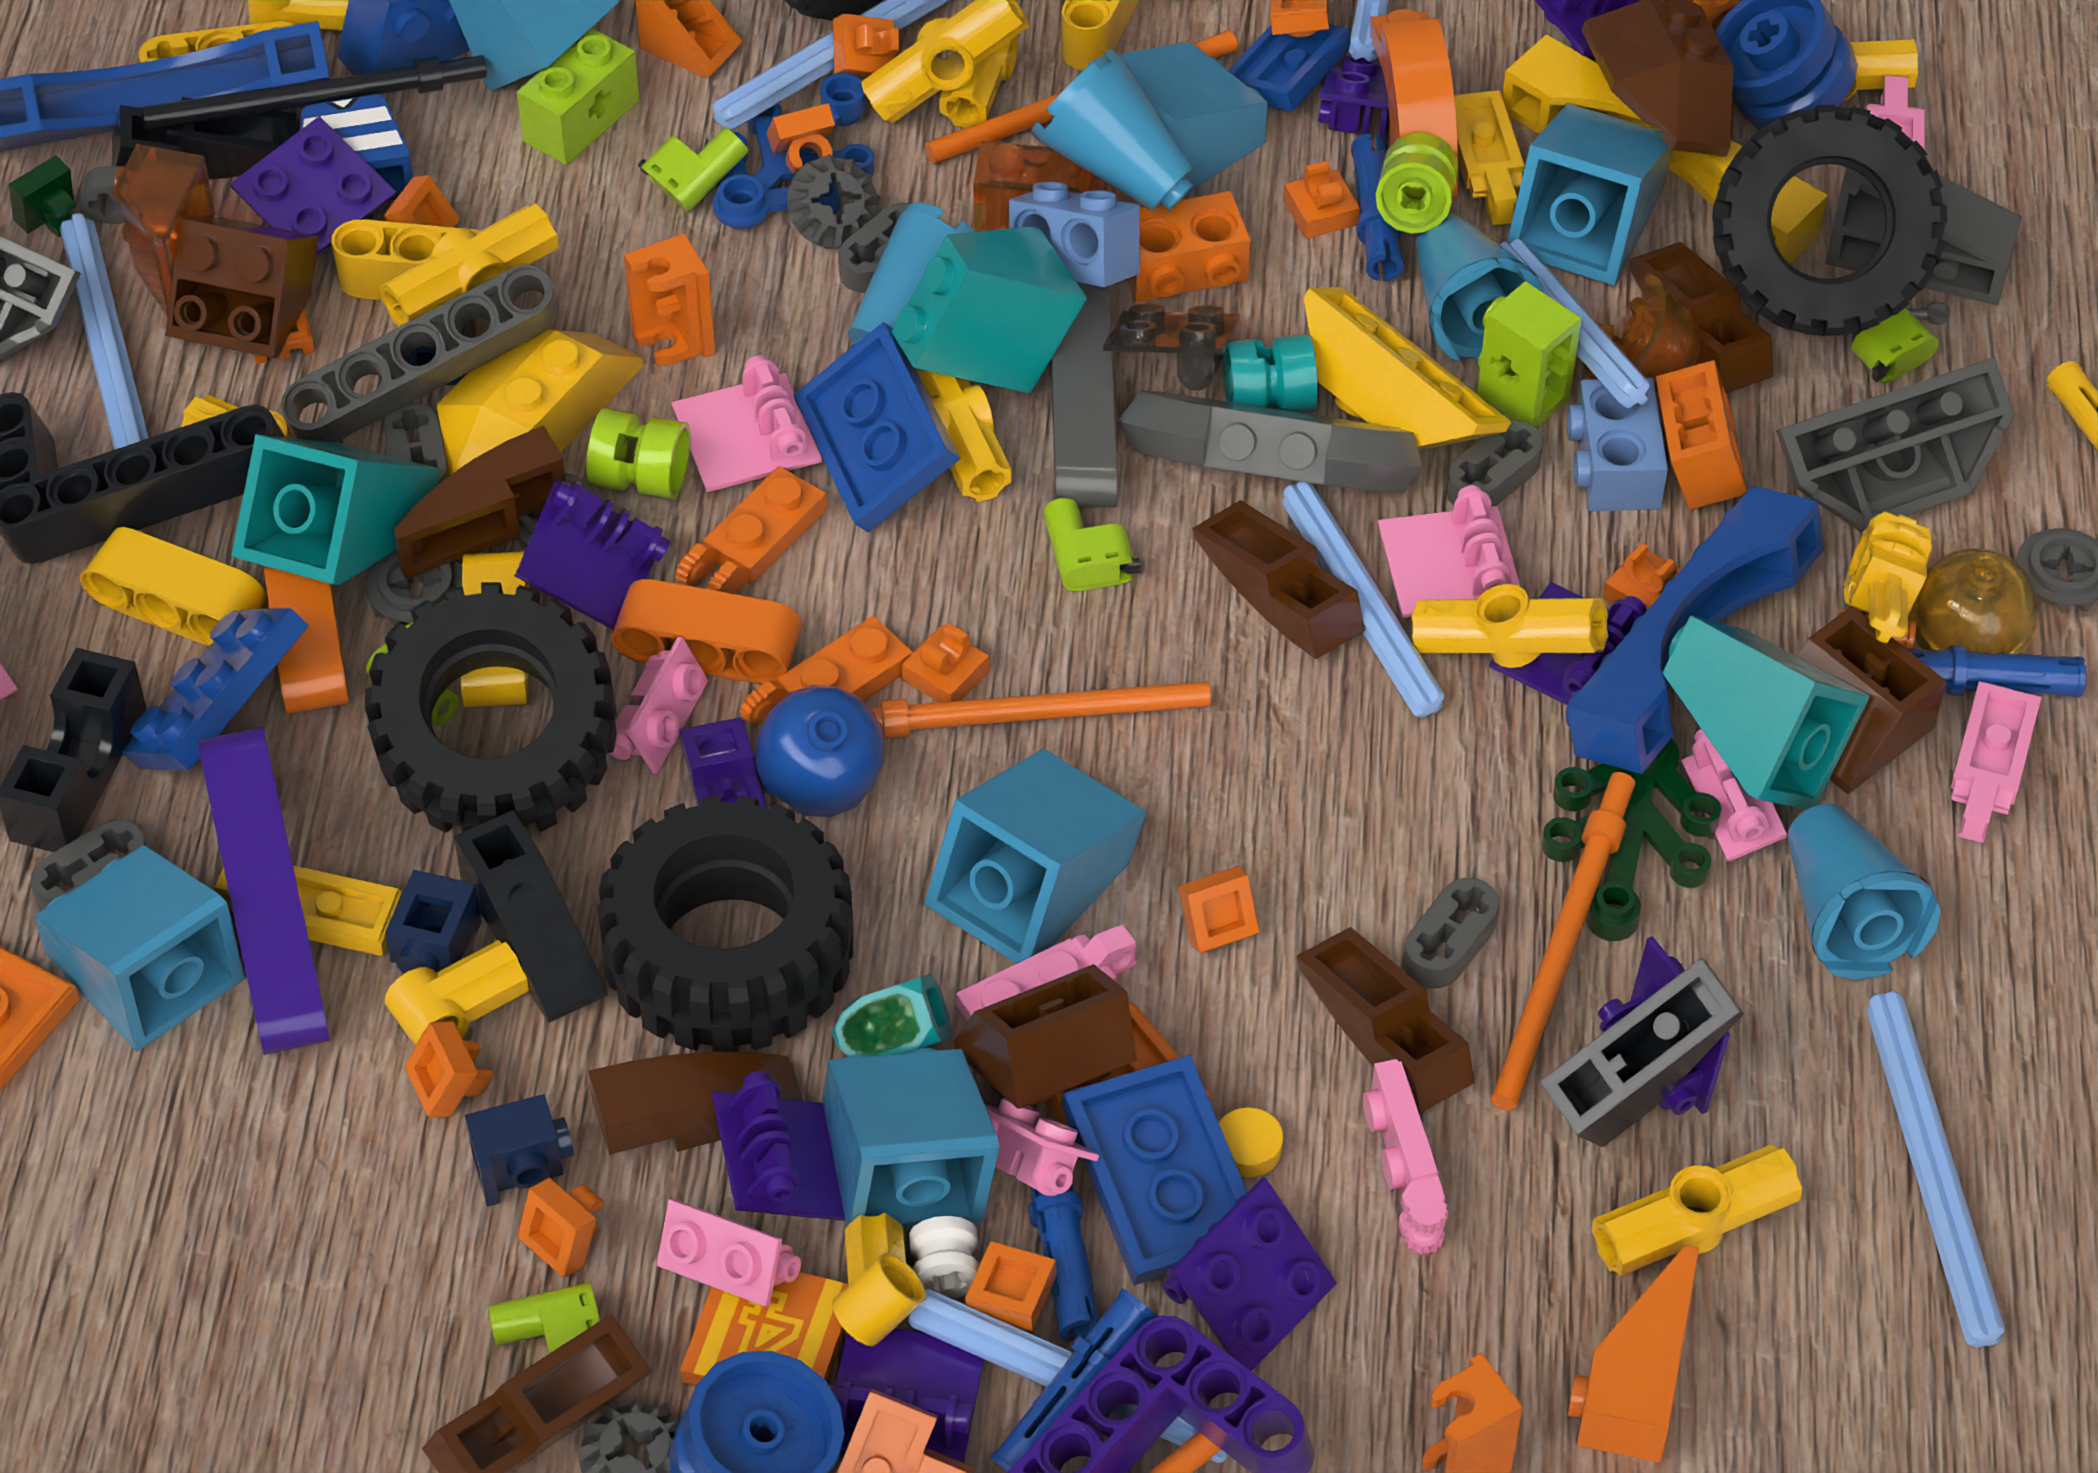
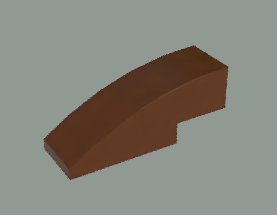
M1681 242L1629 259L1630 271L1663 328L1692 366L1715 360L1726 393L1773 377L1772 336L1741 311L1740 295L1731 287L1726 278Z
M544 425L507 440L474 458L441 481L409 511L393 530L400 571L405 579L461 559L463 554H474L520 537L518 517L542 509L553 483L556 480L566 482L563 458Z
M1240 500L1192 528L1196 541L1236 590L1271 625L1313 658H1320L1365 631L1358 591L1319 567L1314 545Z
M1352 927L1297 955L1298 966L1314 991L1373 1067L1374 1063L1394 1059L1402 1062L1419 1113L1474 1084L1468 1042L1429 1010L1425 988Z
M702 1052L633 1060L588 1070L592 1102L609 1155L671 1138L677 1152L720 1141L712 1094L714 1091L738 1093L744 1086V1078L753 1072L761 1071L768 1073L771 1080L779 1084L781 1092L779 1098L803 1101L789 1057L757 1052Z
M610 1314L503 1383L493 1395L438 1429L422 1447V1450L438 1473H513L582 1425L608 1404L615 1401L646 1378L652 1370L616 1319Z

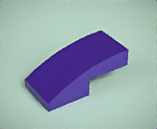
M742 717L679 729L684 757L697 806L701 805V798L720 796L721 802H737L738 796L757 798L759 799V806L767 808L756 775L754 754Z

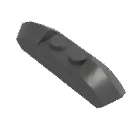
M1140 391L1117 420L1133 451L1204 467L1334 487L1383 492H1405L1424 468L1413 432L1397 427L1160 391Z

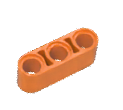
M263 566L269 609L292 608L309 625L277 664L286 714L350 704L331 584Z
M641 579L634 581L629 586L612 632L611 642L621 655L637 662L646 663L650 656L658 655L661 650L670 651L677 637H683L706 675L761 685L767 680L776 681V678L783 673L787 674L803 623L795 610L775 601L653 579Z

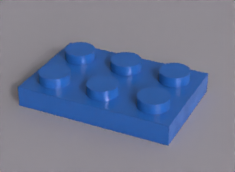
M882 322L793 395L854 524L866 532L871 531L961 459L916 368H913L892 334L893 328L885 322Z
M292 608L234 610L227 614L213 628L210 634L213 643L199 659L193 658L185 663L174 675L170 683L174 689L160 706L156 705L149 708L137 719L130 731L134 737L122 753L139 769L189 771L200 758L197 740L216 737L222 732L309 625Z
M1191 1055L1063 1094L1061 1105L1071 1128L1078 1131L1076 1143L1099 1155L1098 1161L1083 1158L1133 1286L1166 1276L1167 1269L1172 1264H1176L1194 1246V1242L1199 1237L1204 1236L1208 1232V1228L1213 1223L1218 1222L1235 1205L1236 1200L1240 1196L1247 1193Z

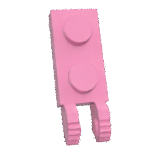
M1394 1059L1374 1063L1371 1091L1363 1093L1365 1118L1371 1132L1381 1131L1386 1149L1381 1151V1162L1386 1183L1391 1190L1400 1188L1402 1194L1401 1205L1403 1212L1399 1216L1398 1226L1401 1235L1404 1236V1243H1407V1249H1412L1413 1253H1420L1421 1256L1422 1254H1428L1429 1256L1431 1252L1436 1253L1437 1248L1442 1247V1241L1444 1242V1226L1448 1217V1204H1445V1195L1438 1177V1170L1402 1062Z

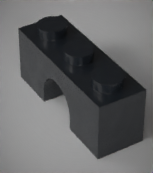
M75 648L50 694L54 710V725L47 749L42 750L23 745L0 786V811L10 842L55 852L80 837L123 755L122 751L133 737L130 733L132 726L147 710L134 661Z

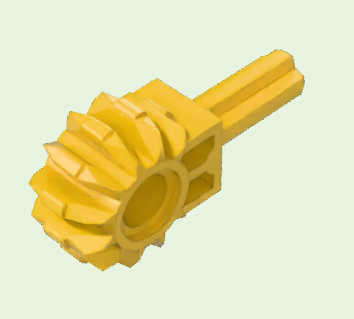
M1885 511L1872 518L1866 530L1863 531L1848 566L1846 579L1843 583V594L1846 604L1861 609V612L1869 613V624L1875 628L1876 640L1888 644L1892 636L1903 638L1907 633L1908 615L1927 578V562L1932 549L1930 529L1917 524V520L1902 514L1897 516Z

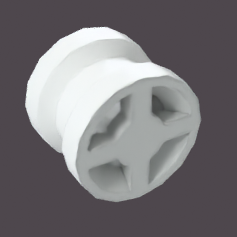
M940 1216L923 1220L913 1226L909 1232L910 1252L918 1261L912 1269L919 1276L924 1288L933 1290L951 1299L966 1296L980 1265L972 1257V1254L978 1247L977 1228L974 1224L961 1217Z

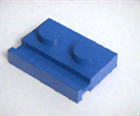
M1329 24L1328 30H1318L1316 33L1306 37H1292L1288 34L1272 35V27L1270 25L1228 72L1246 86L1256 89L1263 99L1268 102L1267 107L1293 112L1349 51L1351 42L1349 29Z

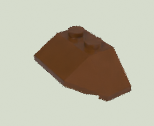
M1642 0L1585 20L1582 27L1583 35L1611 91L1642 121L1662 131L1661 139L1673 150L1727 156L1731 142L1733 65L1702 6L1691 0Z

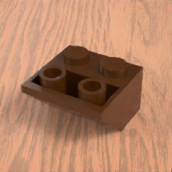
M214 215L179 218L165 336L271 358L278 357L286 343V339L292 332L311 296L319 236Z
M1853 606L1809 637L1796 654L1798 658L1870 695L1830 777V780L1847 794L1851 793L1934 729L1946 680L1892 637L1889 639L1888 644L1876 640L1875 628L1870 626L1869 619Z
M1095 964L975 1011L953 1041L955 1049H962L967 1063L1017 1109L1027 1105L1044 1103L1056 1093L1086 1081L1105 1078L1113 1070L1137 1061L1127 991Z

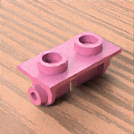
M677 637L670 651L661 650L658 655H652L648 658L645 670L630 695L635 704L640 705H625L615 722L617 736L614 751L610 752V754L620 760H628L631 755H641L653 774L659 773L673 745L677 741L680 734L679 729H683L709 681L683 637Z
M1703 730L1697 731L1694 735L1693 755L1681 759L1695 792L1708 793L1714 796L1721 804L1719 825L1714 833L1727 862L1787 838V833L1773 803L1758 800L1747 794Z
M1002 1098L999 1108L985 1104L1000 1146L995 1167L1007 1174L1016 1176V1179L1031 1186L1038 1192L1046 1196H1055L1066 1192L1072 1184V1172L1078 1157L1098 1161L1099 1155L1075 1142L1078 1134L1077 1130L1050 1119L1039 1118L1041 1111L1029 1105L1017 1109L1006 1098Z
M675 1199L668 1200L656 1266L765 1307L770 1306L773 1286L780 1285L784 1281L790 1283L797 1278L801 1268V1260L798 1256L794 1255L791 1246L782 1243V1238Z

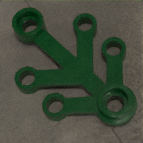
M1672 738L1642 774L1602 763L1588 771L1578 767H1568L1561 770L1555 778L1554 801L1559 807L1567 811L1585 809L1590 804L1592 796L1606 790L1609 779L1615 772L1626 773L1636 782L1623 817L1627 825L1618 851L1612 853L1607 881L1597 888L1586 917V922L1591 932L1601 939L1621 941L1630 937L1637 929L1641 902L1633 891L1632 886L1643 836L1669 865L1670 876L1678 885L1695 888L1704 884L1708 878L1711 865V856L1708 850L1696 843H1685L1650 802L1653 788H1657L1681 814L1680 823L1682 828L1693 836H1709L1718 828L1721 815L1720 802L1708 793H1696L1676 770L1679 762V749ZM1576 786L1582 789L1583 791L1578 793H1572L1567 791L1564 787ZM1702 811L1710 817L1698 818L1692 812ZM1589 815L1577 821L1566 817H1558L1547 822L1544 827L1541 844L1544 854L1558 862H1567L1574 859L1579 854L1580 849L1585 846L1581 836ZM1565 836L1571 842L1559 843L1553 837ZM1693 862L1700 866V868L1688 869L1682 866L1681 863ZM1607 904H1616L1622 907L1614 908Z

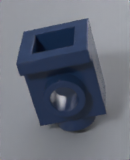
M413 869L385 931L391 962L397 963V967L402 973L405 974L420 967L434 969L437 973L461 960L472 933L478 932L482 923L476 884Z
M545 1094L465 1114L471 1153L487 1207L500 1203L499 1191L515 1187L531 1188L547 1178L563 1175L561 1160L574 1156L565 1117L552 1120Z

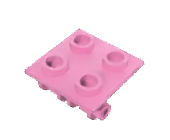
M757 355L747 360L742 375L743 384L671 402V407L677 421L688 422L691 434L690 453L706 493L768 477L778 466L791 471L823 462L816 442L793 396L795 393L787 374H779L776 364L771 360H767L764 356Z
M1469 485L1462 488L1457 494L1458 498L1454 503L1453 511L1377 521L1402 618L1412 616L1417 600L1478 599L1486 590L1497 585L1514 584L1520 586L1498 506H1491L1489 495L1481 491L1480 487Z

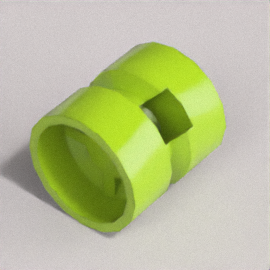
M1426 132L1409 133L1392 144L1387 150L1375 194L1377 209L1384 221L1396 230L1410 234L1425 233L1442 223L1448 216L1459 172L1457 156L1451 146L1439 136Z
M602 408L596 416L588 444L586 461L588 483L592 486L625 491L631 484H635L641 495L669 500L676 499L682 489L689 462L691 434L688 422L651 417L646 424H642L637 413ZM634 443H636L637 445L635 449L634 463L631 464Z

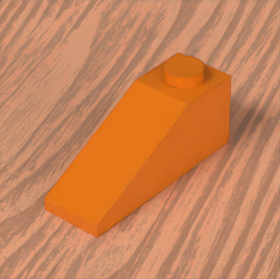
M1685 1245L1596 1347L1589 1377L1575 1374L1568 1416L1581 1419L1576 1446L1661 1463L1669 1429L1699 1247Z

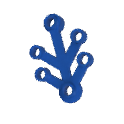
M848 73L835 74L826 78L821 84V105L829 103L835 122L834 129L838 125L848 126L856 123L866 110V94L862 89V80L855 75ZM779 104L774 105L747 122L748 129L757 135L763 166L753 176L747 175L745 168L748 160L747 153L724 176L725 180L721 182L714 194L713 212L715 217L724 225L733 228H749L763 222L770 212L788 210L787 193L789 187L775 188L783 180L793 179L795 174L791 173L787 167V151L773 154L766 134L773 117L781 115ZM733 132L747 146L746 138L738 132ZM852 144L842 150L832 151V157L853 159L854 163L860 162L861 164L855 165L865 173H870L873 176L874 154L869 147L862 144ZM803 148L799 151L803 166L807 162L819 159L817 153L810 154L813 149ZM831 182L829 184V192L825 195L829 198H818L816 202L812 203L831 206L834 215L840 209L841 201L836 187H833Z

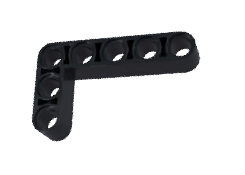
M9 392L1 394L0 535L20 561L34 564L104 542L119 527L139 530L244 495L255 435L285 437L268 409L259 405H248L58 469L53 436L29 400L20 393Z

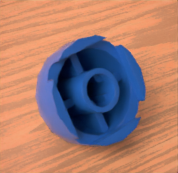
M810 685L790 692L768 712L756 740V768L765 789L774 798L777 795L784 803L794 806L793 811L804 816L832 817L854 809L864 799L865 795L873 789L884 764V736L875 713L857 695L837 686Z

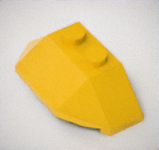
M1344 287L1308 289L1303 299L1309 333L1314 347L1317 379L1323 387L1336 396L1334 401L1340 409L1352 416L1363 418L1370 424L1397 427L1413 432L1418 449L1436 448L1507 431L1511 424L1509 419L1377 313L1371 311L1358 301V298Z
M547 330L468 372L437 404L448 476L474 458L505 441L543 425L559 453H561L597 416L599 411L644 366L643 357L595 333Z

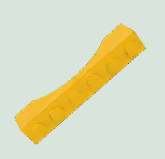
M1547 34L1505 70L1502 98L1508 116L1538 134L1549 125L1568 103L1658 130L1642 121L1611 91L1598 63L1582 56L1575 49L1564 45ZM1731 140L1730 149L1726 157L1673 150L1669 170L1688 182L1713 208L1719 183L1724 172L1736 153L1743 146ZM1795 176L1779 192L1771 216V228L1775 244L1789 264L1820 236L1828 198L1827 194Z

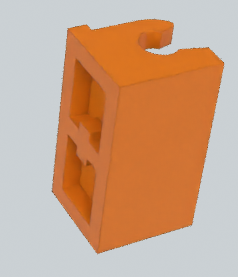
M685 233L624 254L631 335L637 346L652 345L662 339L674 341L675 344L672 347L660 349L654 353L655 364L672 365L703 354L704 358L715 354L709 271Z
M1481 1352L1469 1359L1468 1368L1442 1381L1432 1393L1430 1404L1433 1408L1444 1406L1451 1398H1458L1454 1421L1445 1428L1444 1436L1446 1438L1432 1445L1423 1456L1421 1467L1424 1471L1436 1468L1440 1462L1447 1460L1445 1473H1511L1523 1406Z

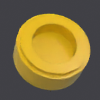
M1246 1107L1229 1112L1219 1121L1220 1128L1241 1177H1259L1276 1167L1282 1155L1283 1131L1279 1122L1271 1114L1261 1109Z

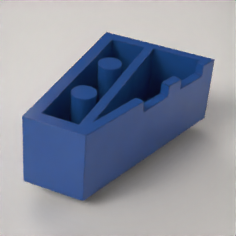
M349 0L337 57L354 75L413 66L414 59L437 56L439 61L451 60L470 51L449 0Z

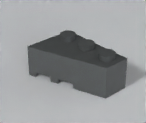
M1847 168L1842 181L1826 264L1857 271L1874 256L1881 244L1885 231V210L1880 195L1871 182L1855 170ZM1939 175L1943 185L1940 188L1943 205L1947 204V223L1944 224L1942 239L1945 241L1941 258L1937 259L1932 269V277L1924 288L1998 306L2022 216Z

